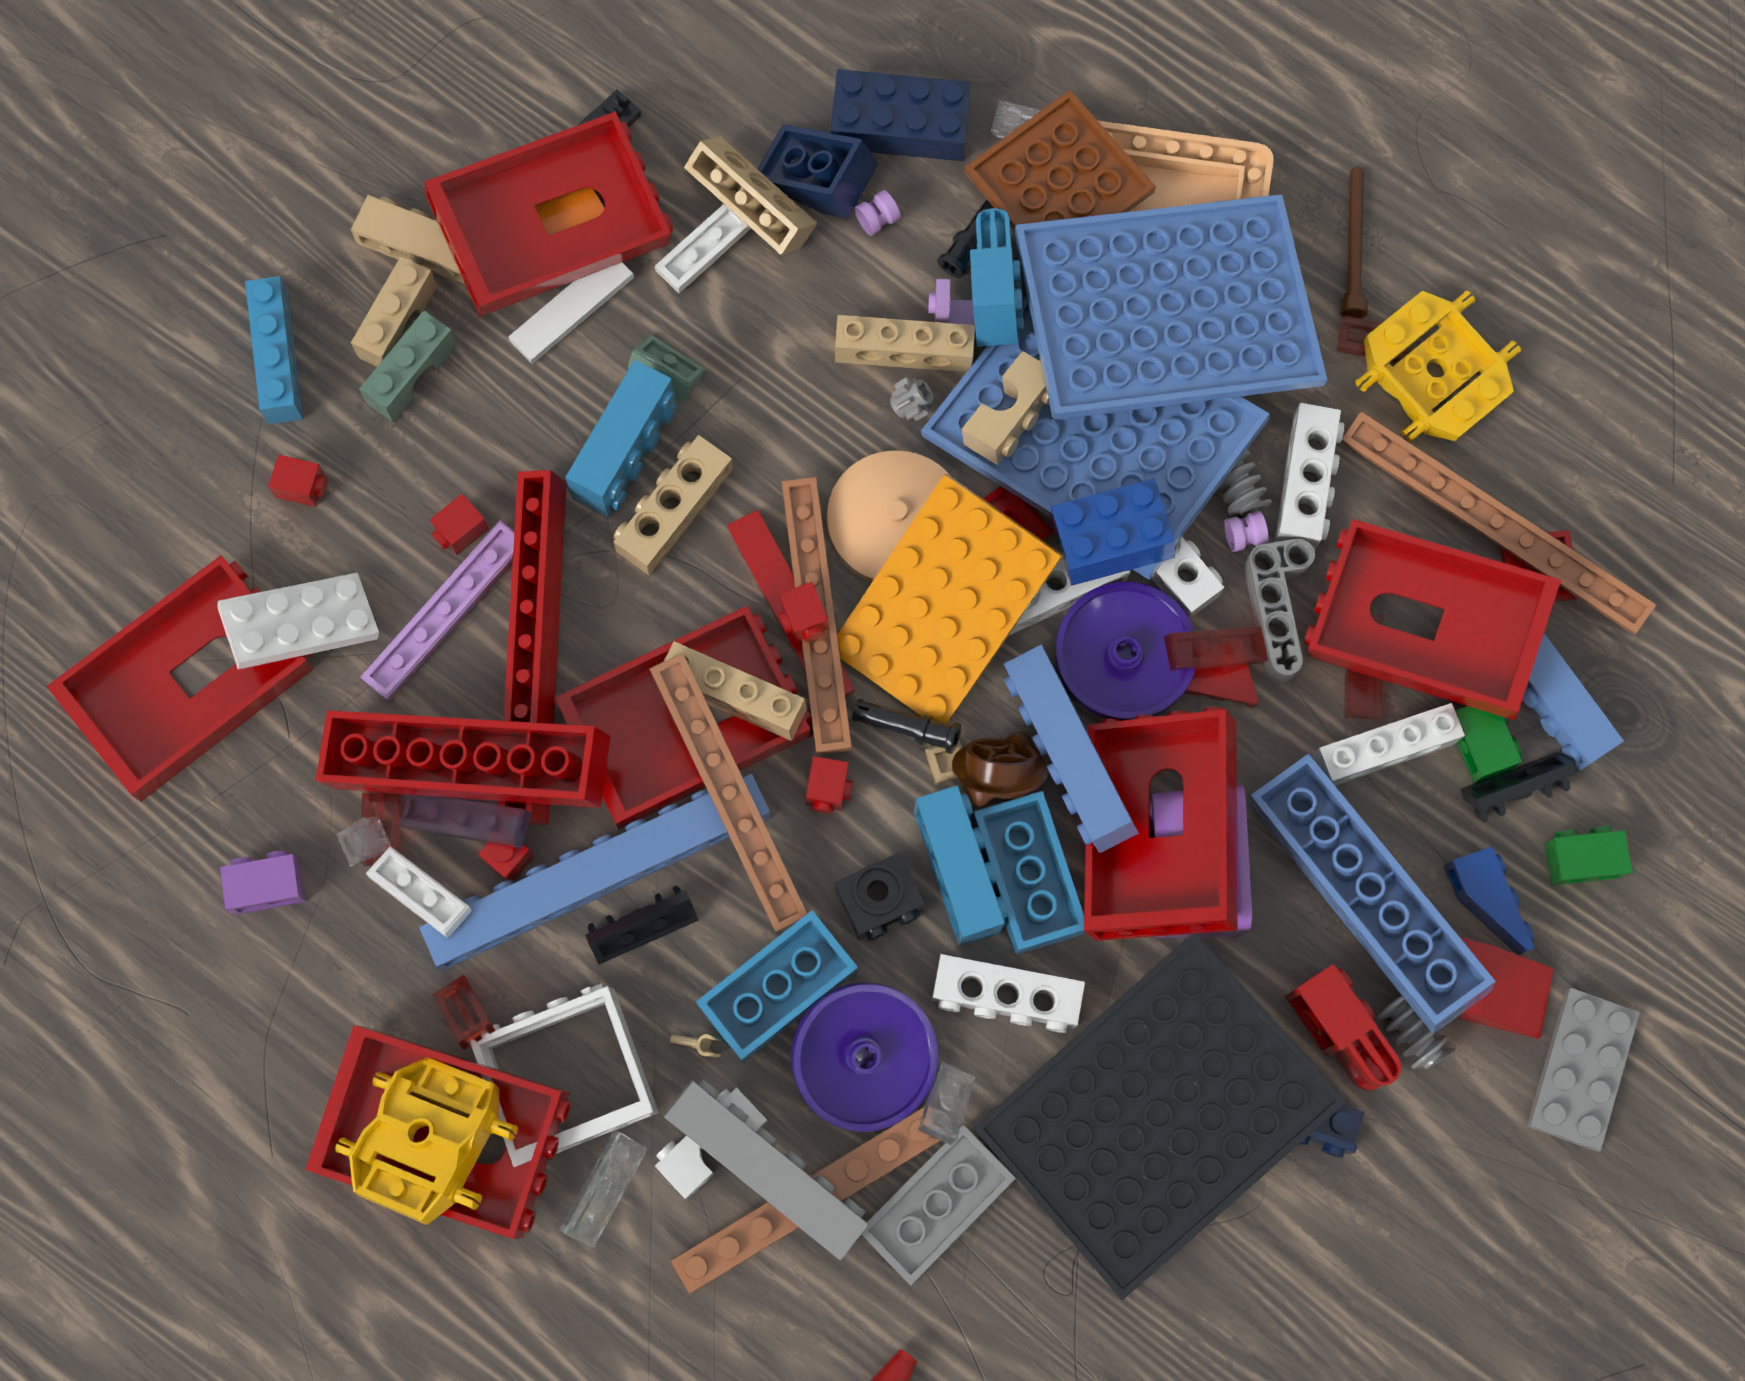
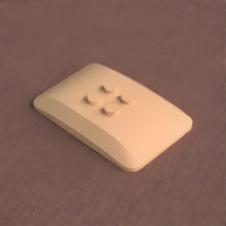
M1098 121L1156 186L1155 193L1129 212L1269 196L1274 160L1271 150L1266 145Z

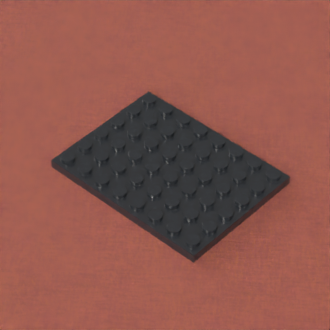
M1191 934L973 1129L1117 1296L1124 1300L1347 1101L1199 936Z

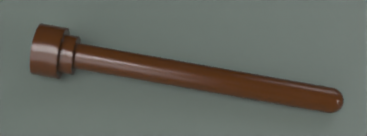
M1354 167L1350 172L1348 288L1344 298L1340 301L1341 317L1353 320L1362 319L1368 314V300L1365 298L1364 293L1361 292L1364 172L1360 167Z

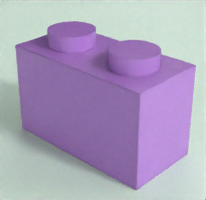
M281 850L267 853V859L253 861L252 857H241L232 859L230 861L231 865L220 867L225 910L233 915L306 902L300 859L294 854H289V851Z

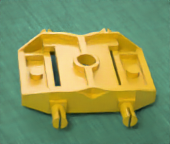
M1421 291L1364 339L1368 371L1355 380L1357 387L1363 384L1360 390L1365 392L1375 382H1378L1386 392L1400 401L1407 416L1413 421L1412 424L1401 431V435L1404 438L1414 430L1405 439L1409 443L1422 432L1424 435L1456 441L1514 392L1507 362L1520 353L1521 348L1518 345L1508 353L1517 344L1515 341H1510L1499 352H1495L1461 315L1463 310L1475 302L1473 295L1468 298L1471 294L1469 291H1464L1453 302ZM1436 324L1438 325L1439 329L1393 367L1390 365L1392 360ZM1436 363L1440 365L1443 370V376L1437 378L1431 376L1427 371V364ZM1476 373H1481L1480 376H1478L1474 381H1472L1468 386L1461 390L1457 395H1455L1451 400L1444 404L1435 413L1432 411L1436 406H1438L1442 401H1444L1448 396H1450L1454 391L1461 387Z
M425 1057L395 1071L393 1076L378 1071L375 1074L378 1078H373V1086L385 1089L381 1097L377 1117L363 1129L356 1143L342 1137L338 1141L342 1145L336 1144V1152L346 1155L350 1159L353 1192L364 1199L425 1225L431 1223L457 1202L473 1210L477 1209L479 1205L476 1202L481 1203V1194L463 1188L490 1134L494 1133L511 1141L515 1138L512 1133L517 1134L518 1131L517 1125H512L499 1119V1088L492 1082L429 1057ZM412 1095H415V1096H417V1097H420V1098H422V1099H425V1100H427V1101H430V1102H432V1103H435V1104H437V1105H440V1106H442V1107H445V1108H447V1109H450V1110H452V1111H455V1112H457V1113H460V1114H462V1115H465V1116H467L468 1118H466V1117H464V1116H461V1115H459V1114H456V1113H454V1112H451V1111H449V1110H446V1109H444V1108H441V1107H439V1106H436V1105H434V1104H431V1103H429V1102H426V1101H424V1100H421V1099H419V1098H416V1097H414V1096H412ZM421 1127H429L427 1138L422 1142L415 1143L413 1137L416 1131ZM377 1154H381L434 1176L436 1179L434 1183L375 1159Z

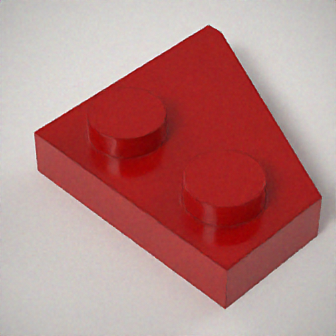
M1240 639L1198 649L1196 669L1185 693L1196 696L1202 694L1214 700H1230L1244 703L1247 707H1256L1259 701Z

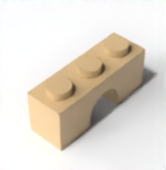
M400 256L351 341L359 359L377 367L403 336L405 325L413 312L421 314L437 288L431 270Z
M1024 351L1019 354L1002 376L1004 393L1014 398L1016 403L1011 408L1003 411L991 409L981 403L962 428L964 445L996 465L1005 456L1010 457L1019 443L1018 438L1025 430L1029 431L1033 428L1039 417L1038 412L1044 404H1050L1041 361Z

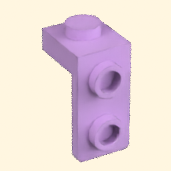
M936 279L935 293H929L928 313L934 314V322L975 325L973 301L950 300V279Z

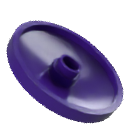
M1115 582L1089 591L1070 607L1061 622L1057 634L1055 659L1060 679L1076 702L1099 717L1124 721L1133 720L1137 715H1152L1155 717L1169 709L1182 697L1196 669L1198 645L1190 619L1179 604L1170 596L1145 584Z
M871 982L844 985L828 992L817 1000L800 1021L791 1049L792 1074L797 1089L804 1101L818 1116L830 1124L842 1129L859 1132L876 1131L890 1127L914 1112L931 1089L938 1065L937 1039L931 1022L924 1011L911 998L895 988Z

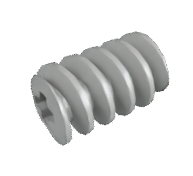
M1246 450L1218 488L1219 491L1225 492L1222 497L1223 501L1226 504H1231L1227 510L1230 516H1246L1248 513L1261 511L1272 503L1271 499L1260 500L1259 498L1267 491L1266 487L1255 488L1254 486L1262 479L1261 475H1249V472L1256 467L1255 462L1244 463L1243 461L1251 454L1250 450Z
M1402 995L1384 1006L1377 1016L1379 1020L1392 1019L1386 1028L1387 1032L1400 1031V1034L1394 1041L1396 1045L1408 1043L1409 1046L1403 1052V1056H1417V1059L1411 1065L1413 1070L1419 1068L1428 1069L1456 1050L1455 1048L1442 1049L1448 1040L1447 1036L1434 1037V1034Z

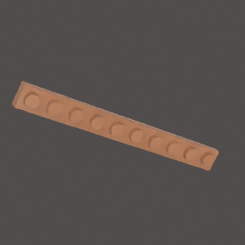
M1362 411L1343 436L1341 443L1540 574L1560 579V587L1631 634H1637L1656 607L1655 603Z

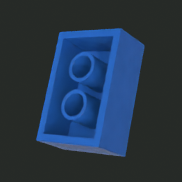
M1155 478L1051 506L1053 526L1061 553L1064 555L1063 560L1071 586L1175 558V540Z

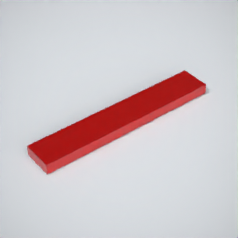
M756 510L728 524L727 529L806 674L802 640L796 642L792 632L786 634L778 616L779 613L784 612L780 604L779 594L795 588L794 576L761 514ZM841 664L846 697L854 693L855 688Z

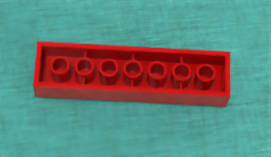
M327 710L315 781L337 790L601 808L611 736L595 726Z

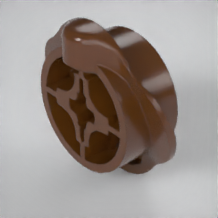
M1016 731L1005 739L982 738L971 741L967 746L956 752L952 760V771L968 795L970 802L975 806H983L994 798L1012 799L1027 796L1033 790L1041 787L1048 776L1046 762L1035 748L1031 737L1024 731Z

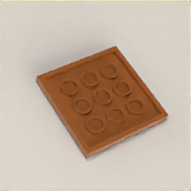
M1071 90L1061 95L964 167V174L994 208L1007 212L1010 218V227L1013 230L1019 224L1129 212L1155 193L1156 189L1153 182Z

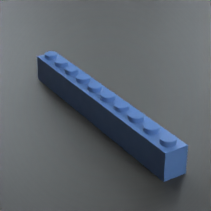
M740 773L763 822L771 819L770 811L753 775L750 774L744 777L743 773ZM707 789L692 795V801L679 807L675 803L661 809L658 812L659 817L648 822L645 819H639L625 827L626 832L613 837L612 834H607L592 842L594 847L581 853L579 849L569 851L560 856V862L548 868L546 864L534 867L526 872V878L516 883L513 880L504 881L493 887L494 893L483 898L475 895L463 900V902L470 906L472 912L449 938H446L428 923L420 926L419 929L436 967L444 971L730 838Z

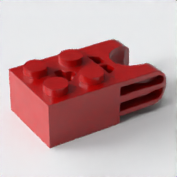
M1332 964L1284 997L1325 1057L1333 1054L1356 1087L1361 1090L1371 1091L1380 1086H1387L1396 1081L1400 1076L1402 1069L1401 1061L1373 1021L1375 1014L1370 1005L1364 999L1359 1000L1352 991L1353 982L1349 975L1342 968L1337 969Z

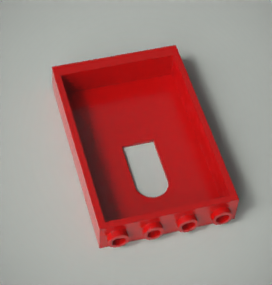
M616 111L424 181L425 196L479 317L668 245L671 232L673 231L672 222L666 212H661L657 203L659 201L658 191L653 182L648 183L643 172L646 170L644 160L639 151L634 152L629 142L632 140L629 127L625 121L620 122ZM583 188L594 189L602 195L605 208L600 216L549 236L535 208L537 205Z
M1352 519L1349 530L1342 528L1338 539L1337 548L1341 549L1338 562L1332 560L1329 565L1326 580L1331 583L1327 594L1321 592L1315 607V613L1320 614L1316 626L1309 625L1305 636L1304 645L1309 646L1308 657L1516 720L1561 580ZM1389 593L1444 609L1434 641L1378 624L1370 614L1372 601L1381 594Z
M222 555L46 686L127 791L140 802L313 670L307 662V659L312 656L311 654L238 669L235 663L193 697L189 698L170 672L214 639L227 637L217 608L218 601L260 592L257 587L249 590L243 582L248 578L246 573L235 560L228 564Z
M748 606L674 640L681 645L793 694L798 693L789 674L783 676L778 664L782 663V659L775 645H767L762 635L767 631L758 613L752 615ZM674 641L554 697L567 725L595 726L611 736L602 797L618 830L706 788L649 668L664 662ZM807 709L793 740L790 741L736 716L717 723L739 771L811 737L809 726L813 725L811 715Z
M1207 707L1203 709V712L1172 711L1168 716L1137 715L1133 720L1120 721L1108 718L1101 720L1098 724H1089L1088 735L1138 834L1101 853L1098 852L1093 843L1086 845L1084 931L1096 941L1238 930L1237 722L1226 709ZM1163 770H1175L1180 773L1183 779V835L1149 838L1151 781L1156 774Z
M353 1025L305 1170L352 1185L350 1159L348 1156L336 1152V1144L342 1145L338 1142L342 1137L356 1143L363 1129L377 1117L381 1097L385 1089L373 1086V1078H378L375 1074L378 1071H382L393 1076L395 1071L425 1057H429L479 1078H482L481 1074L491 1077L493 1083L499 1088V1101L507 1123L517 1125L518 1127L517 1134L512 1133L515 1136L513 1141L516 1150L537 1142L532 1160L517 1167H513L506 1144L502 1157L495 1163L482 1164L476 1162L463 1188L481 1194V1203L476 1202L479 1207L473 1210L457 1202L441 1215L511 1239L523 1238L525 1233L531 1231L535 1221L536 1211L532 1209L536 1197H540L543 1194L547 1184L548 1175L544 1174L548 1159L552 1160L558 1150L559 1138L554 1136L557 1134L560 1122L565 1123L569 1115L571 1102L567 1100L570 1092L375 1029ZM412 1095V1096H414V1097H416V1098H419V1099H421V1100H424V1101H426V1102H429V1103H431V1104H434V1105H436V1106H439V1107H441V1108H444V1109H446V1110H449V1111H451V1112H454V1113H456V1114H459V1115H461V1116H464V1117L468 1118V1117L465 1116V1115H462V1114H460V1113H457V1112H455V1111H452V1110H450V1109H447V1108H445V1107H442V1106H440V1105H437V1104H435V1103H432V1102H430V1101H427V1100H425V1099H422V1098H420V1097H417V1096H415V1095ZM421 1127L416 1131L413 1137L415 1143L422 1142L427 1138L429 1127ZM377 1154L375 1159L434 1183L436 1179L434 1176L381 1154Z

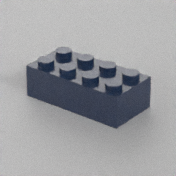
M837 69L830 133L862 139L871 153L963 161L971 82Z

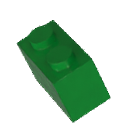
M1469 706L1455 710L1465 734L1457 742V745L1473 783L1514 769L1522 763L1520 744L1515 737H1511L1507 728L1508 718Z
M1611 826L1592 828L1590 829V834L1577 835L1576 830L1559 831L1554 833L1555 838L1544 844L1551 886L1621 879L1633 873L1625 830L1612 832Z

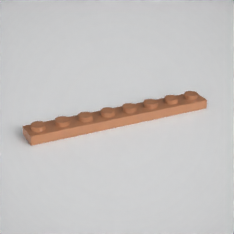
M816 477L781 481L795 588L811 581L813 582L829 624V629L824 631L822 637L810 642H805L802 639L816 755L851 751L852 745Z
M681 653L649 668L773 929L777 932L799 921L807 914L804 905L684 654Z
M925 1106L811 1176L815 1179L821 1174L836 1187L832 1194L843 1201L946 1137L928 1107ZM767 1202L673 1259L671 1263L688 1293L691 1294L799 1227Z

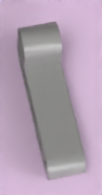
M1292 539L1256 546L1244 564V574L1267 677L1276 683L1284 684L1289 682L1303 664L1286 580L1302 577L1315 559L1313 546L1304 539ZM1289 554H1299L1303 558L1304 564L1297 565L1293 563L1289 558ZM1262 558L1266 560L1270 565V569H1259L1254 559ZM1262 592H1272L1277 598V603L1266 602L1262 597ZM1276 624L1280 626L1284 631V636H1274L1269 630V625ZM1281 657L1284 664H1290L1288 670H1285L1284 665L1277 664Z

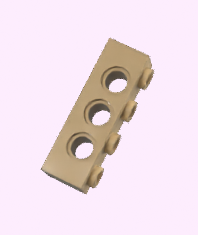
M721 136L701 140L684 166L690 174L780 255L800 250L817 225L814 219Z
M838 315L835 362L967 372L972 366L975 325Z
M700 435L692 443L688 441L683 445L677 455L679 460L672 469L666 468L661 473L656 482L657 488L650 496L646 494L641 498L635 508L637 513L629 523L624 521L614 534L616 552L649 576L733 470L732 458ZM694 471L701 474L700 479L696 482H687L683 479L688 472ZM668 498H676L680 501V504L674 509H667L662 506L663 502ZM652 524L659 527L655 535L645 536L641 533V530L646 525Z
M675 641L673 642L664 661L683 653L707 704L790 741L793 740L807 711L805 698Z

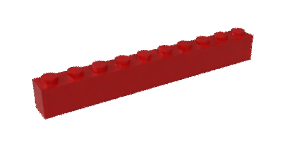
M552 470L518 472L504 721L554 724L567 483ZM499 801L498 818L514 826L549 825L550 804Z

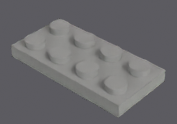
M1573 988L1566 989L1526 1127L1596 1152L1601 1151L1640 1012Z
M963 1125L867 1222L869 1225L861 1235L911 1286L1016 1178Z

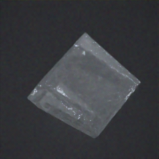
M378 817L361 818L336 835L350 867H354L384 853L391 846Z

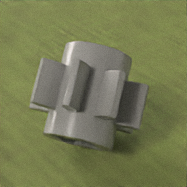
M905 377L894 384L896 390L891 393L890 402L894 412L899 417L906 418L907 420L914 418L917 421L929 414L928 407L932 405L933 393L925 381L917 380V378L910 380L908 377Z

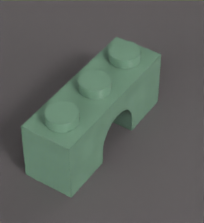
M423 311L359 388L366 404L394 423L415 397L413 387L421 373L429 366L437 370L457 346L452 330L426 311Z

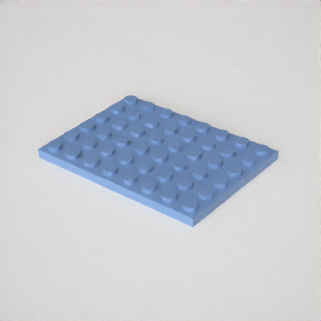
M1282 194L1019 224L1015 226L1014 235L1053 420L1320 387L1326 384L1328 379Z
M1026 296L1022 301L1024 330H1017L1018 344L987 346L922 428V437L1052 518L1051 506L1155 478L1176 545L1269 421L1270 413L1241 396L1053 420L1050 404H1044L1038 412L1039 417L1033 428L1029 431L1025 430L1018 438L1019 443L1010 457L1005 456L996 465L964 445L962 428L981 403L997 411L1007 410L1016 403L1014 398L1004 393L1002 376L1022 351L1041 361L1028 297ZM1164 561L1133 570L1150 580Z

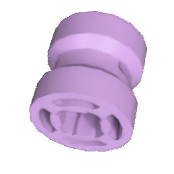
M882 190L874 195V199L869 203L864 201L854 208L858 221L870 236L880 232L882 226L886 223L893 224L901 219L898 206L886 190Z
M1259 510L1248 513L1242 519L1235 516L1224 520L1225 536L1232 552L1244 550L1250 544L1259 546L1268 543L1269 536L1266 521Z

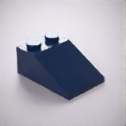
M783 124L760 163L758 170L790 199L820 213L848 219L877 168L878 162L862 139Z

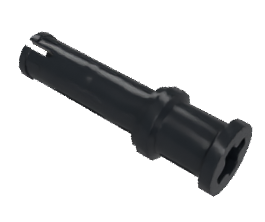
M987 199L964 231L956 232L952 238L953 244L946 254H941L937 259L940 268L953 277L961 278L965 273L964 267L970 260V250L977 249L976 218L983 210L994 208Z
M863 699L856 701V706L859 707H854L853 721H859L913 737L918 745L924 746L927 743L944 748L946 753L951 755L958 745L961 734L960 723L955 722L951 725L934 720L933 716L929 714L917 717L866 702Z

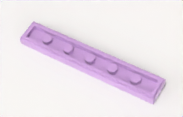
M500 520L360 678L389 702L512 564L514 531Z

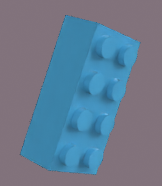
M636 360L633 361L565 477L572 500L607 518L610 517L614 509L618 511L627 496V492H625L626 487L631 480L635 482L638 479L644 466L642 460L647 451L651 453L654 451L661 436L658 432L664 422L667 424L671 422L676 413L677 405L675 404V393L670 377Z
M957 785L916 798L913 812L958 946L960 947L1000 934L1005 924V918L1008 917V912L1002 896H995L993 883H996V877L990 862L984 863L981 854L982 849L985 847L978 827L972 829L970 815L973 814L968 795L966 793L961 795Z
M1043 791L975 811L971 821L974 828H979L985 848L982 849L984 861L985 863L990 862L994 870L996 883H993L995 895L996 897L1002 896L1008 912V917L1005 918V926L1015 956L1084 935V914Z
M812 910L697 1000L696 1003L739 1060L745 1063L804 1016L808 1009L822 996L840 987L857 973L858 967Z

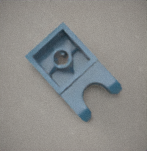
M986 209L980 212L976 218L977 249L970 250L972 301L977 347L1018 344L1017 330H1024L1020 260H1013L1009 215L1002 209Z

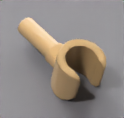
M672 1034L670 1037V1043L697 1049L698 1053L702 1056L713 1058L721 1056V1054L711 1051V1043L714 1040L724 1042V1039L720 1036L704 1034L700 1038H691Z

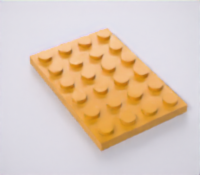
M944 474L837 634L840 658L920 716L929 714L933 716L934 720L948 724L1064 555L948 474Z

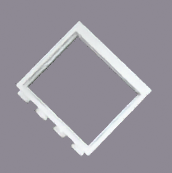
M602 983L581 990L582 996L571 1001L568 1000V997L556 999L547 1004L548 1010L536 1015L533 1010L516 1015L512 1018L514 1023L500 1028L499 1024L486 1027L487 1029L479 1032L480 1037L470 1040L477 1063L499 1069L492 1051L493 1048L604 1004L606 1005L640 1101L555 1134L554 1137L559 1138L556 1154L659 1113L615 990L609 986L603 988ZM481 1074L484 1080L493 1083L491 1077ZM499 1101V1119L507 1122ZM504 1138L513 1167L532 1160L537 1142L516 1150L514 1141Z

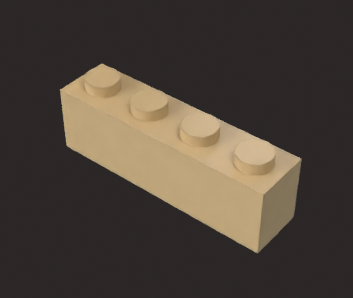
M367 195L351 228V232L358 245L397 260L402 256L431 270L436 275L465 285L437 221L430 219L426 213L418 209L412 208L409 211L401 208L396 202L387 197H380L378 199Z

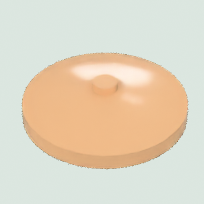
M899 450L869 455L849 467L835 484L827 508L829 538L836 554L845 566L859 577L873 582L943 475L948 474V472L925 456Z

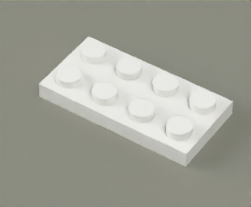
M358 572L218 601L217 608L238 669L377 640L379 636V631Z

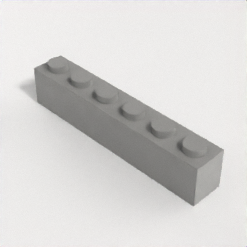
M691 1079L663 1114L664 1118L841 1261L869 1225L862 1218L866 1211L849 1197L845 1202H842L832 1194L836 1187L821 1174L814 1179L805 1172L804 1168L808 1164L791 1150L787 1155L783 1154L775 1147L779 1140L762 1126L756 1132L745 1123L749 1116L734 1103H731L727 1108L716 1098L720 1092L707 1081L702 1079L698 1084Z

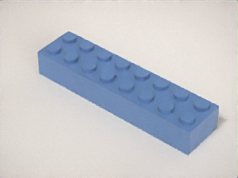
M1309 753L1250 795L1251 808L1433 1034L1493 991L1496 982Z

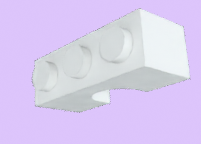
M737 1087L731 1093L728 1089H725L716 1098L727 1108L731 1103H734L749 1116L745 1123L756 1132L761 1126L764 1127L768 1123L767 1119ZM685 1136L677 1145L671 1141L656 1155L660 1161L655 1167L686 1200L714 1175L703 1161L702 1148L688 1136Z

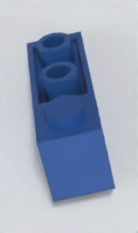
M1493 846L1452 860L1444 866L1457 900L1515 954L1520 955L1534 949L1532 944L1534 941L1533 931L1528 922L1522 920L1518 910L1520 907L1519 897L1514 888H1509L1504 876L1506 874L1505 863L1499 854H1495Z

